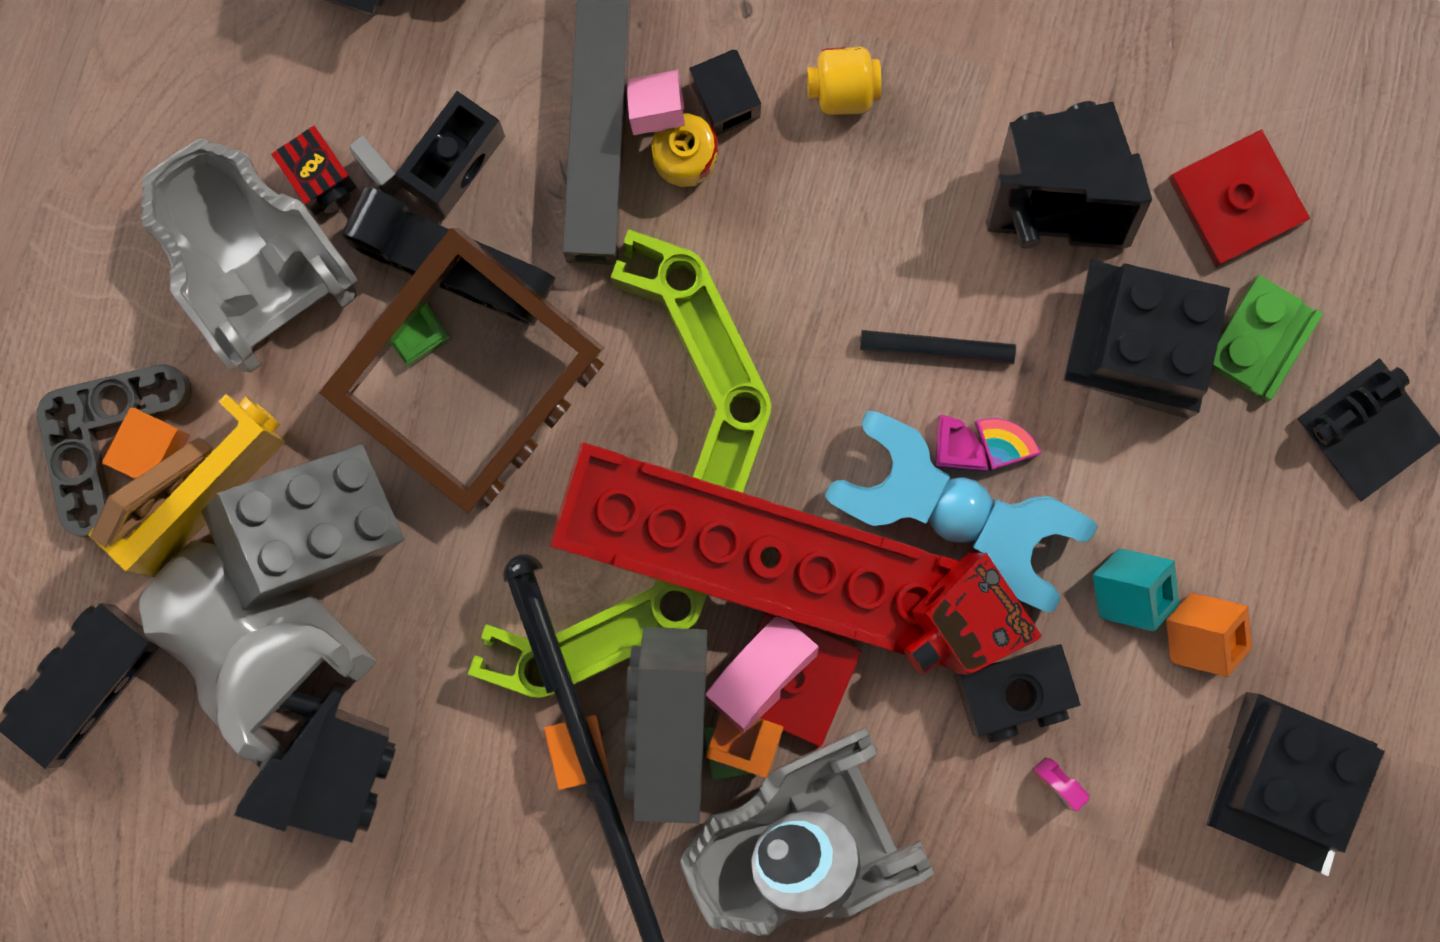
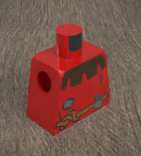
M968 553L959 560L913 609V617L925 634L905 648L904 653L912 666L921 675L926 674L942 661L953 673L969 675L1037 641L1042 635L987 553Z

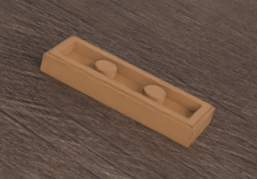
M198 437L109 496L90 537L106 548L143 524L213 452V447Z

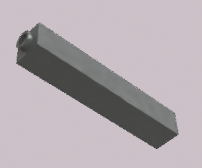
M577 0L563 254L567 263L615 265L618 260L631 0Z

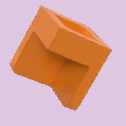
M130 408L102 463L136 479L183 448L190 434L136 408Z
M1191 593L1166 619L1170 659L1175 664L1229 677L1252 650L1249 608L1247 605Z
M720 713L706 758L767 778L784 726L759 718L749 729L742 733Z
M599 714L585 717L604 772L608 778L610 776V769L601 736L603 735ZM565 722L544 727L558 790L586 784Z

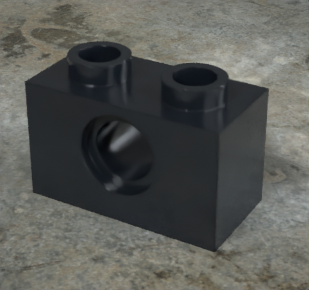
M456 91L395 175L406 191L446 218L505 138L500 120L459 91Z
M1062 644L1050 645L1004 659L969 675H954L972 735H987L989 743L1018 735L1017 725L1037 719L1039 727H1045L1068 720L1070 717L1067 710L1081 706ZM1015 680L1025 682L1031 692L1028 705L1021 710H1014L1006 701V689Z

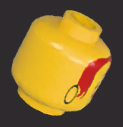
M865 47L823 49L817 58V67H807L808 99L818 98L820 110L825 115L864 114L871 109L873 101L881 100L880 60L872 59Z
M689 113L684 114L685 126L669 128L662 132H654L651 142L653 165L658 174L669 184L679 187L696 186L707 180L715 170L718 160V141L713 128L701 117Z

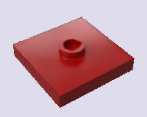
M1262 129L1171 174L1168 178L1215 267L1311 219Z
M764 612L754 637L776 616ZM789 620L819 646L816 658L781 689L780 699L760 719L784 726L783 731L822 747L862 650L801 623Z

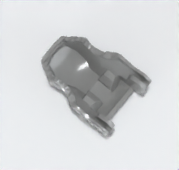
M197 139L160 163L143 177L141 200L142 226L163 247L172 268L169 271L171 293L228 370L237 367L239 371L252 372L260 367L262 364L252 351V348L326 295L331 293L342 308L354 300L356 289L352 284L358 280L331 244L304 204L283 193L278 195L260 179L250 157L246 153L228 146L212 143L206 139Z
M193 540L187 544L155 575L140 596V616L146 638L187 667L196 684L200 707L220 728L222 736L234 751L243 759L251 760L261 771L264 770L272 758L281 761L287 753L286 749L261 725L323 660L328 662L342 676H349L351 680L356 682L377 662L373 654L349 633L333 614L310 593L292 590L243 609L216 545Z
M866 728L842 737L771 771L761 786L760 791L748 803L728 811L714 813L707 819L682 854L680 863L697 905L711 928L766 936L781 924L794 919L788 913H783L778 909L775 910L766 903L754 882L751 862L756 842L768 826L791 813L809 810L829 814L847 827L856 841L859 850L861 872L858 881L856 879L855 886L851 890V896L844 905L822 917L846 918L890 895L925 881L934 874L921 841L913 842L898 849L896 848L857 766L867 760H872L878 754L877 748Z

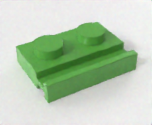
M1259 274L1251 282L1220 334L1212 370L1246 391H1252L1260 396V399L1264 402L1271 401L1318 324L1323 312L1318 309L1313 310L1303 304V300Z

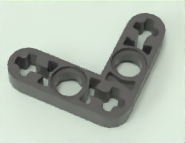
M155 365L55 389L48 392L40 400L37 407V419L57 512L62 526L69 533L90 538L87 534L95 527L110 496L96 432L121 426L130 408H136L155 418L182 410L188 404L192 395L191 383L183 372L169 365ZM166 377L172 383H177V389L170 392V401L166 402L164 398L158 395L142 397L146 408L141 409V396L134 385L136 382H139V388L145 391L161 387V378ZM121 387L128 396L127 407L122 413L110 416L104 412L102 398L109 389ZM64 401L66 405L76 408V414L68 416V425L71 433L76 435L82 434V440L67 439L57 444L58 437L68 438L64 423L53 420V414L61 411L60 402ZM81 449L88 458L87 469L81 476L69 478L62 469L64 456L69 451ZM93 483V490H83L86 504L97 507V515L90 517V526L87 527L85 522L75 520V513L82 510L80 494L73 492L68 494L67 489L68 487H86Z

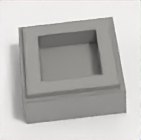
M364 135L349 146L351 148L349 151L382 192L392 196L403 187L395 172Z

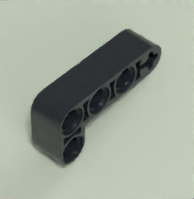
M364 186L342 236L351 247L362 254L413 276L450 229L411 213L408 207L398 199L377 189ZM474 240L547 299L556 279L554 276L534 265ZM461 258L439 286L444 290L530 326H535L537 318L463 258Z

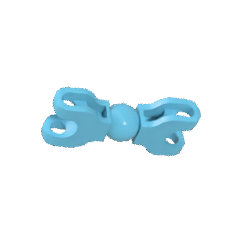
M867 410L862 419L863 430L868 436L877 440L889 450L893 461L890 475L882 484L870 488L855 485L846 480H837L829 484L824 494L827 500L835 507L872 526L891 524L900 518L907 517L914 518L925 524L929 520L935 533L944 540L957 544L972 542L973 548L982 553H987L1018 600L1045 612H1054L1060 602V594L1053 584L1043 580L1033 571L1030 562L1033 548L1042 538L1053 534L1071 537L1079 542H1087L1093 538L1099 527L1095 521L1048 495L1035 496L1020 503L1009 504L997 498L993 500L987 489L976 480L965 477L949 479V474L938 469L931 462L928 446L918 430L878 411Z

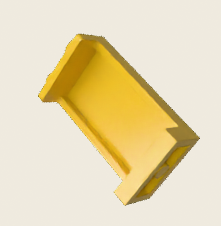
M225 394L218 402L238 420V426L137 530L134 529L106 548L97 541L95 542L126 572L155 577L206 525L201 510L218 492L245 484L285 443L274 432L280 426V423L261 405L255 404L247 396L239 402ZM93 529L87 534L89 537H90V535H91Z

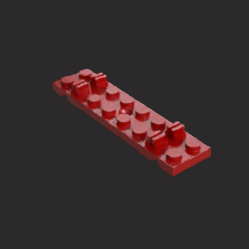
M585 442L579 444L549 543V547L902 655H905V648L925 634L913 617V609L959 562L658 465L635 460L623 454ZM767 547L774 548L778 553V562L771 568L765 567L760 559L762 551ZM944 661L938 664V666L948 668Z

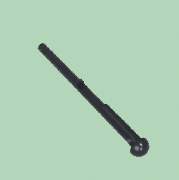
M517 555L507 562L503 571L504 582L509 584L547 694L555 693L587 783L584 785L586 795L595 806L642 942H665L534 572L543 569V566L538 559L531 555Z

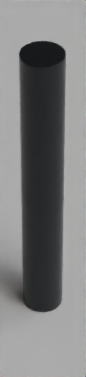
M861 330L860 350L1002 364H1014L1016 356V344L870 330Z

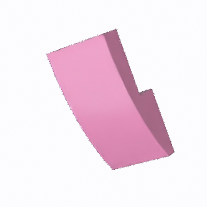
M679 69L628 79V111L633 135L662 132L669 128L685 126L683 114L684 101Z
M776 616L724 670L705 694V700L744 733L780 699L781 689L817 657L819 646L788 619Z

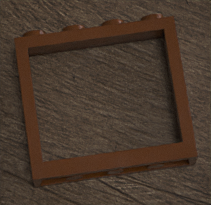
M450 228L319 394L469 514L478 503L487 509L506 486L499 480V477L512 463L520 469L535 451L538 444L531 438L543 423L552 429L572 405L564 398L577 382L586 388L604 365L597 357L605 347L460 228ZM461 258L465 259L578 352L576 357L469 488L353 395Z

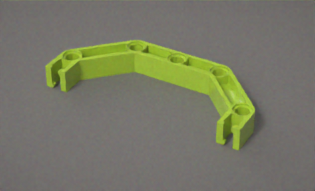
M628 229L623 242L625 249L623 257L632 260L636 251L661 262L658 276L655 279H649L626 273V263L617 260L611 275L612 285L616 289L664 305L715 410V415L693 477L744 493L769 422L772 406L769 394L705 263L699 255L688 249ZM680 268L687 269L694 274L696 281L688 290H675L667 283L670 273ZM740 398H750L759 406L760 414L752 422H739L734 419L730 412V407L734 401ZM656 580L654 587L556 633L573 684L577 685L630 659L631 645L641 646L643 627L691 629L701 617L708 595ZM673 592L685 594L691 602L689 615L678 622L669 621L661 612V602L665 596ZM486 624L481 636L485 640V645L493 647L496 639H499L519 648L522 651V655L517 662L516 672L513 676L485 669L487 663L483 662L484 658L476 655L473 658L468 675L530 697L545 698L555 695L554 692L547 694L545 686H537L529 679L528 666L535 658L528 638Z

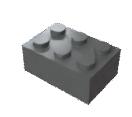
M363 444L218 492L201 510L243 609L383 557L405 540Z
M643 627L641 646L631 645L630 667H628L627 676L629 715L626 721L625 750H628L627 767H625L624 800H634V821L699 824L708 633L706 629Z

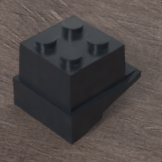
M1084 101L1072 105L1063 112L1045 115L1044 112L1040 111L1030 112L1018 117L1014 122H1010L998 164L1000 174H998L985 224L988 232L1017 234L1020 247L1025 249L1040 244L1039 236L1068 238L1071 246L1114 249L1131 247L1153 199L1140 154H1131L1114 102L1096 105L1094 101Z
M1091 259L1063 381L1130 400L1134 404L1178 417L1192 418L1200 412L1202 398L1208 391L1230 288L1126 263L1118 267Z
M336 682L324 699L295 690L279 708L308 717L309 719L286 749L287 753L280 761L272 758L264 770L259 772L239 802L234 816L284 832L287 826H292L353 842L357 829L365 832L368 831L378 802V794L370 792L375 777L386 779L396 751V744L388 741L389 728L338 709L345 688L343 684Z
M1246 692L1228 746L1230 750L1206 825L1328 876L1335 851L1345 853L1385 750L1378 748V744L1271 698L1258 693Z

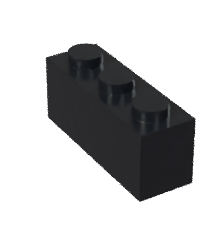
M99 603L96 608L90 606L85 609L71 627L75 634L62 649L56 647L45 656L37 668L41 675L28 690L25 688L19 690L7 702L2 711L6 717L0 723V732L44 769L63 766L160 648L146 638L142 626L116 605Z

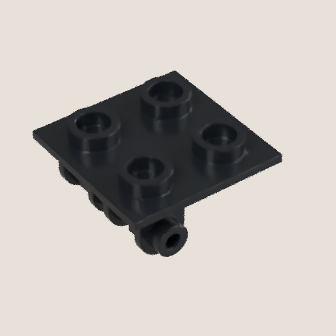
M1380 358L1297 418L1360 502L1440 444L1439 434L1405 391L1404 387L1410 384L1406 373L1399 367L1390 371Z

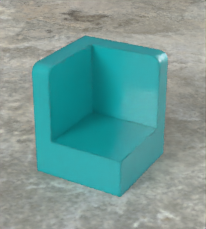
M1118 549L1093 574L1098 615L1102 619L1155 631L1180 604L1175 560L1126 549Z

